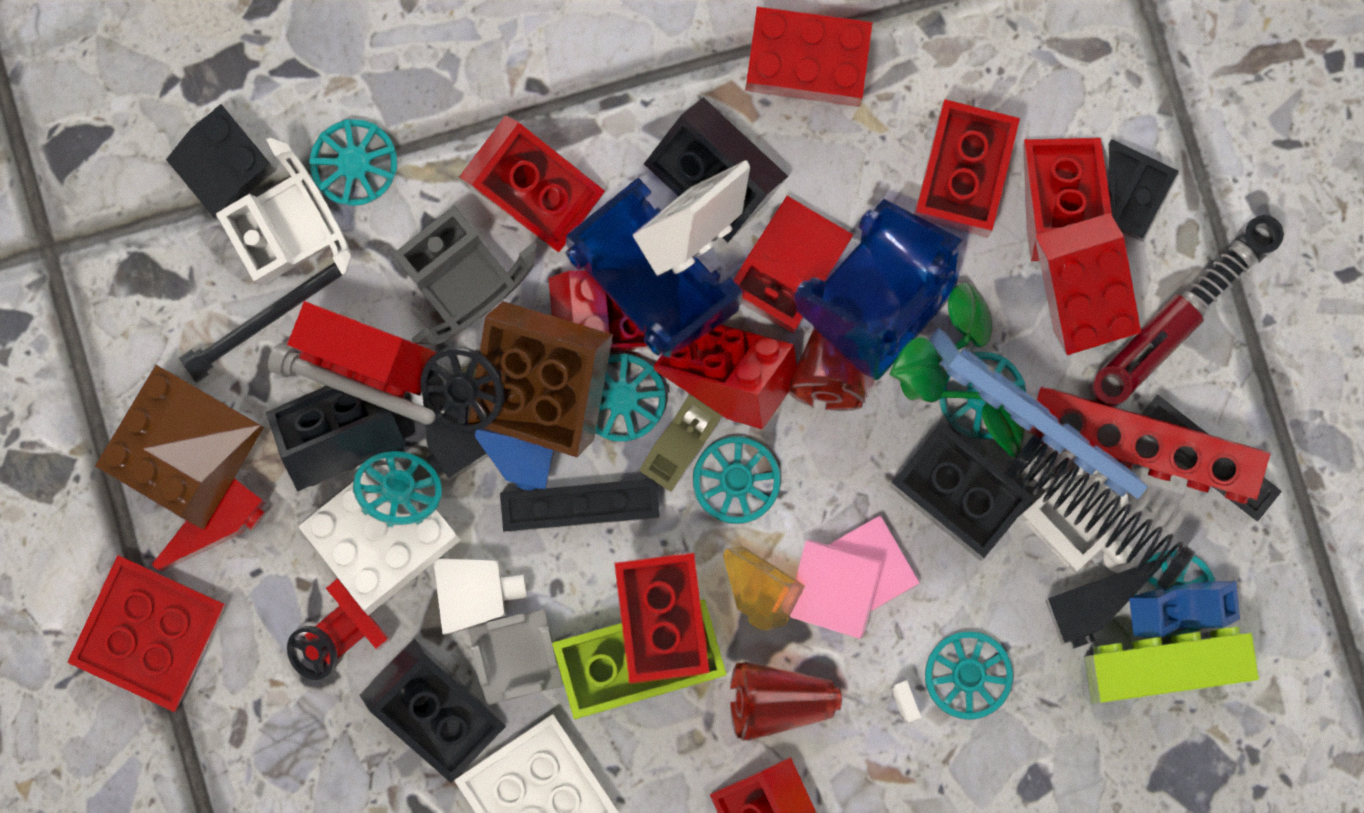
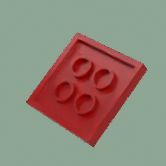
M117 555L67 663L168 710L177 712L226 604Z

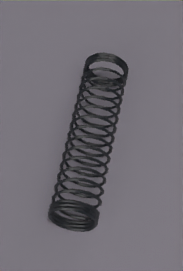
M1034 434L1007 469L1006 475L1012 477V480L1016 479L1039 454L1022 483V486L1026 487L1050 461L1033 489V495H1036L1060 469L1046 492L1043 502H1047L1071 476L1053 506V509L1057 510L1081 484L1064 512V518L1068 517L1093 489L1076 517L1074 525H1078L1104 496L1084 529V532L1088 533L1114 504L1097 532L1095 541L1099 540L1125 511L1106 542L1105 548H1109L1136 518L1115 552V555L1119 556L1146 526L1138 542L1127 557L1126 564L1130 563L1145 544L1157 533L1136 567V571H1140L1155 552L1167 541L1161 554L1148 572L1147 579H1150L1165 560L1178 548L1170 564L1157 582V587L1160 586V589L1168 591L1192 560L1195 550L1189 548L1188 545L1183 547V542H1178L1166 553L1173 540V534H1168L1156 545L1163 531L1162 526L1154 529L1143 541L1152 525V519H1147L1133 533L1142 516V511H1137L1122 526L1131 510V503L1122 507L1111 519L1121 501V496H1116L1101 511L1110 495V488L1105 489L1090 504L1100 486V480L1095 481L1078 499L1090 478L1089 473H1085L1067 492L1080 469L1078 465L1074 466L1057 484L1069 463V457L1064 458L1046 477L1059 455V452L1056 450L1034 472L1049 446L1046 443L1042 444L1043 440L1040 439V436Z

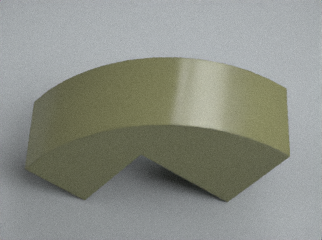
M689 394L673 421L654 444L639 471L672 492L723 416Z

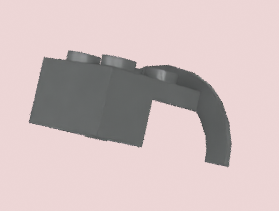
M453 206L393 253L401 268L445 321L433 328H424L411 340L416 344H440L458 335L489 313L512 293L530 273L535 263L536 243L533 242L519 253L517 261L507 273L482 243L479 235L458 209Z

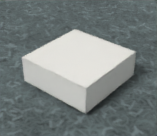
M903 681L893 685L891 691L903 722L909 723L921 718L908 682Z

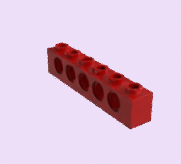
M1040 387L1037 401L1049 409V412L1059 420V424H1061V419L1066 413L1079 415L1083 422L1082 430L1079 433L1090 442L1089 445L1093 448L1095 445L1100 447L1128 469L1132 470L1134 464L1149 468L1147 475L1165 481H1171L1172 475L1187 479L1186 487L1209 493L1210 486L1225 490L1224 498L1247 504L1249 498L1257 500L1271 455L1270 452L1114 406L1104 405L1097 401L1049 387ZM1105 424L1117 426L1121 433L1120 441L1113 446L1103 444L1098 436L1101 426ZM1034 426L1030 431H1027L1031 434H1037V436H1040V439L1045 435ZM1151 435L1157 439L1159 443L1157 454L1152 457H1145L1137 451L1136 443L1141 436ZM1183 446L1193 448L1198 457L1196 464L1190 468L1178 466L1174 459V454L1178 448ZM1225 457L1235 463L1236 471L1231 478L1220 479L1215 476L1212 466L1217 459Z

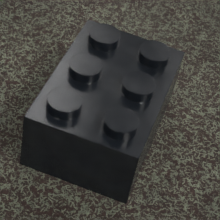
M942 422L889 486L979 561L988 555L1034 498Z

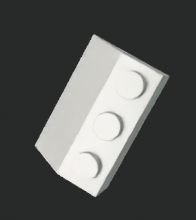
M747 160L690 187L633 234L656 275H660L670 269L675 274L685 270L695 263L693 257L705 253L714 246L712 241L722 238L733 230L730 224L743 211L750 165Z

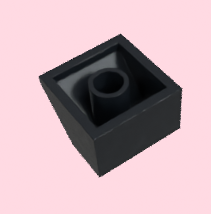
M222 104L190 128L166 158L167 162L215 220L218 218L217 212L246 196L275 172L270 162Z

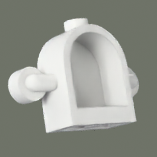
M1038 456L1020 474L1022 481H1024ZM1042 457L1034 472L1046 460V458ZM1050 462L1027 485L1028 487L1034 488ZM1051 467L1046 477L1053 471V467ZM1082 468L1079 469V472L1077 473L1074 481L1072 482L1067 492L1085 473H1087L1086 471H1084ZM1097 470L1093 475L1090 474V478L1078 499L1095 481L1100 480V486L1090 502L1091 504L1105 489L1109 488L1104 483L1107 477ZM1065 473L1064 475H1062V476L1060 477V479L1058 480L1057 484L1063 479V477H1064L1067 473ZM1053 476L1043 487L1045 492L1019 516L1072 573L1082 568L1100 549L1103 551L1102 563L1111 573L1123 572L1130 569L1134 564L1135 557L1130 563L1126 564V559L1132 551L1129 545L1119 556H1116L1115 552L1122 542L1114 541L1109 548H1105L1106 542L1125 511L1099 540L1095 541V536L1114 504L1088 533L1084 532L1085 527L1104 496L1078 525H1074V521L1093 489L1068 517L1064 518V512L1081 484L1057 510L1053 509L1055 502L1071 476L1047 502H1043L1046 492L1055 479ZM1111 489L1110 495H1109L1107 501L1105 502L1104 506L1102 507L1101 511H1102L1116 496H1120V495L1117 494L1116 492H1114V491ZM1127 493L1124 497L1121 496V501L1111 519L1122 507L1129 504Z

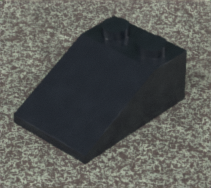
M415 638L360 694L369 712L450 783L506 727L499 718Z

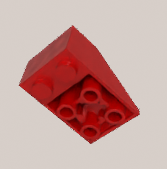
M786 196L729 286L727 296L794 335L852 239L853 234L791 197Z
M653 269L569 270L548 278L551 316L613 334L610 352L666 348L679 332L672 269L660 275H656Z
M691 316L653 366L656 372L726 419L762 430L798 380L794 344Z

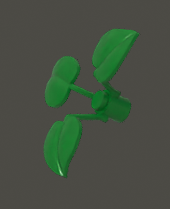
M966 281L962 282V284L952 289L948 299L950 319L956 330L963 334L961 340L954 345L960 350L971 340L976 347L980 348L985 346L991 338V314L980 293ZM917 337L909 341L899 353L889 373L890 376L900 381L902 392L906 398L911 401L921 399L928 403L936 402L942 398L983 400L986 404L982 408V417L987 430L1011 457L1016 458L1021 451L1024 428L1010 418L1011 414L1003 409L1004 405L1001 404L996 409L979 396V392L944 390L948 377L944 367L939 364L943 358L938 355L934 345L924 337Z

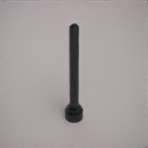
M332 263L202 351L201 348L195 352L192 349L179 357L180 361L197 384L209 375L207 371L213 368L212 363L337 280L343 274H341L336 263Z

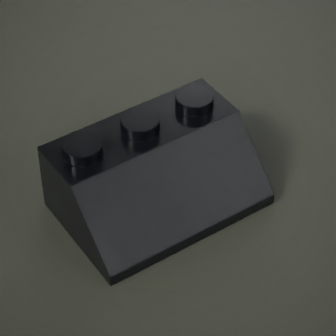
M704 97L680 115L644 162V165L679 197L690 187L747 160L750 165L743 211L730 224L733 230L722 237L727 243L760 211L789 177Z
M329 386L266 412L280 458L297 492L307 487L315 486L342 472L355 469L377 454L392 452L406 446L392 411Z

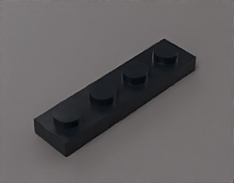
M1158 394L1141 413L1144 416L1208 434ZM1146 435V436H1148L1151 440H1153L1155 443H1157V444L1159 445V443H1158V441H1157V439H1156L1155 437H1153V436H1151V435ZM1188 446L1178 448L1174 454V457L1187 468L1194 466L1198 459L1196 451ZM1223 457L1214 462L1212 470L1216 477L1229 479L1235 474L1236 466L1231 459ZM1264 477L1257 500L1249 498L1247 504L1233 500L1230 501L1258 522L1282 491ZM1213 487V488L1216 489L1218 492H1220L1223 496L1225 495V492H1226L1225 490H1221V489H1218V488Z
M652 479L500 493L504 533L660 518L657 482Z

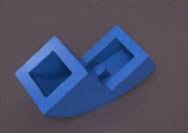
M1236 581L1183 584L1171 586L1168 591L1156 589L1129 598L1133 637H1163L1179 628H1225L1240 620Z

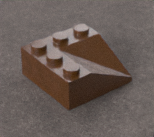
M502 301L485 316L480 351L494 365L496 370H500L504 387V398L506 399L498 417L484 429L578 457L595 438L613 334ZM480 363L477 364L475 379L489 374ZM493 381L479 386V389L496 395ZM477 398L478 402L481 404V406L489 416L495 404L490 401ZM471 406L468 424L473 425L481 422V419Z
M155 365L95 467L204 530L264 427L169 371Z

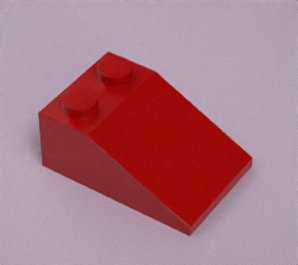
M506 115L459 176L466 184L558 253L605 193L604 189L521 123Z
M1101 138L1024 139L1026 227L1031 262L1040 261L1035 235L1110 213L1112 215Z

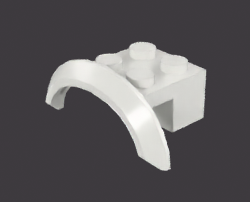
M273 138L266 139L275 157L279 159L291 177L258 197L248 194L216 213L253 281L265 285L328 247L332 249V258L341 274L347 273L351 258L350 249L336 219L313 179L288 144Z

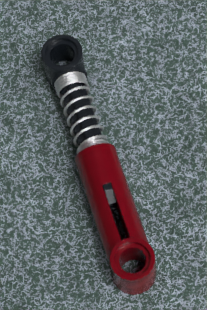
M1268 215L1256 216L1250 220L1235 238V243L1228 248L1229 253L1222 254L1221 261L1213 263V269H1206V276L1199 277L1198 284H1191L1190 292L1186 291L1182 296L1176 294L1141 329L1142 333L1136 334L1094 375L1089 386L1090 396L1093 401L1116 407L1127 400L1204 322L1203 316L1206 314V309L1210 310L1209 305L1212 302L1217 303L1216 298L1220 294L1225 295L1224 290L1227 287L1232 288L1231 283L1235 279L1240 280L1239 275L1242 272L1247 273V269H1251L1253 265L1260 263L1265 257L1279 248L1284 237L1283 227L1280 222ZM1254 228H1263L1268 232L1270 236L1268 246H1260L1255 243L1252 236ZM1147 345L1153 348L1130 373L1124 370ZM1111 377L1118 381L1120 393L1117 397H1109L1104 394L1101 388L1104 378Z

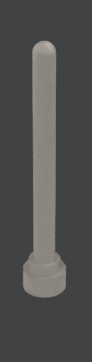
M284 343L277 344L269 356V371L286 378L299 374L420 423L428 425L435 420V414L431 409L298 358L299 352L296 348Z

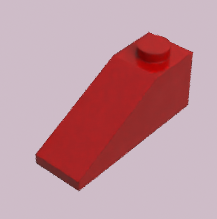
M234 478L204 530L185 521L151 565L157 570L165 571L242 534L246 528L252 531L265 516L266 512L262 508L267 502Z

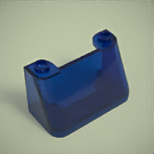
M638 177L566 235L568 249L565 251V254L574 267L579 270L584 268L645 335L643 338L645 344L655 355L663 354L666 357H671L737 313L743 290L731 277L720 283L721 275L715 269L713 272H710L697 257H693L695 263L677 274L670 269L660 275H656L633 234L660 213L661 209L657 207L654 210L650 202L646 200L651 194V190Z
M883 199L874 210L869 209L863 215L859 224V230L862 231L860 244L825 282L817 277H812L809 281L804 280L798 286L794 295L796 311L861 373L874 380H879L888 371L904 346L916 338L948 302L949 295L958 282L963 239L886 199Z

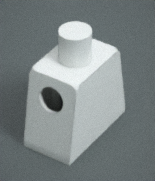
M437 559L434 562L442 633L444 635L454 634L490 621L505 618L504 601L527 598L524 574L501 577L498 561Z

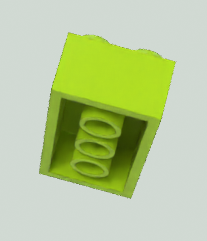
M705 599L700 600L709 674L629 684L622 623L553 642V649L573 719L577 720L727 676Z
M1240 626L1212 630L1210 631V639L1201 640L1200 632L1171 636L1172 644L1162 645L1160 637L1132 642V650L1122 651L1121 643L1093 647L1094 655L1084 657L1091 704L1258 681L1259 675L1252 633L1241 634Z

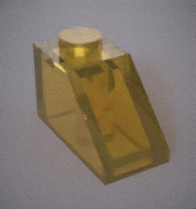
M743 546L726 548L723 558L737 610L747 615V621L758 629L768 631L784 627L806 585Z

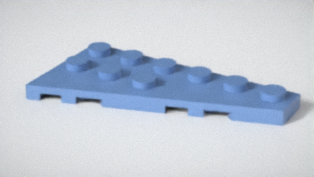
M937 328L929 341L943 358L940 364L948 370L947 374L965 387L969 382H972L971 386L979 392V396L996 409L1003 404V409L1011 414L1010 418L1024 429L1030 431L1033 426L1045 434L1042 440L1059 453L1064 448L1076 455L1073 460L1075 464L1091 475L1097 470L1106 476L1107 479L1104 483L1120 496L1124 497L1128 492L1139 499L1148 486L1138 475L1100 447L1095 445L1093 448L1089 445L1090 442L1068 423H1064L1063 426L1059 424V420L1049 412V409L999 372L994 371L992 373L988 369L989 367L971 351L963 349L960 352L950 340L949 335L940 328Z

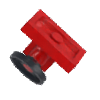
M338 578L325 589L339 604V607L315 627L303 626L294 631L287 642V655L291 665L300 675L307 679L320 680L327 677L336 668L337 660L364 637L368 639L376 650H380L391 641L375 620L360 607ZM308 632L305 634V637L309 641L295 639L299 633ZM294 647L301 650L304 658L313 664L315 673L301 665L295 654ZM324 660L329 665L325 673H323Z

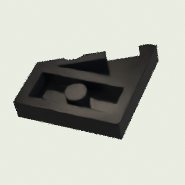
M1111 139L1109 142L1108 190L1112 217L1121 232L1144 242L1179 175V171Z

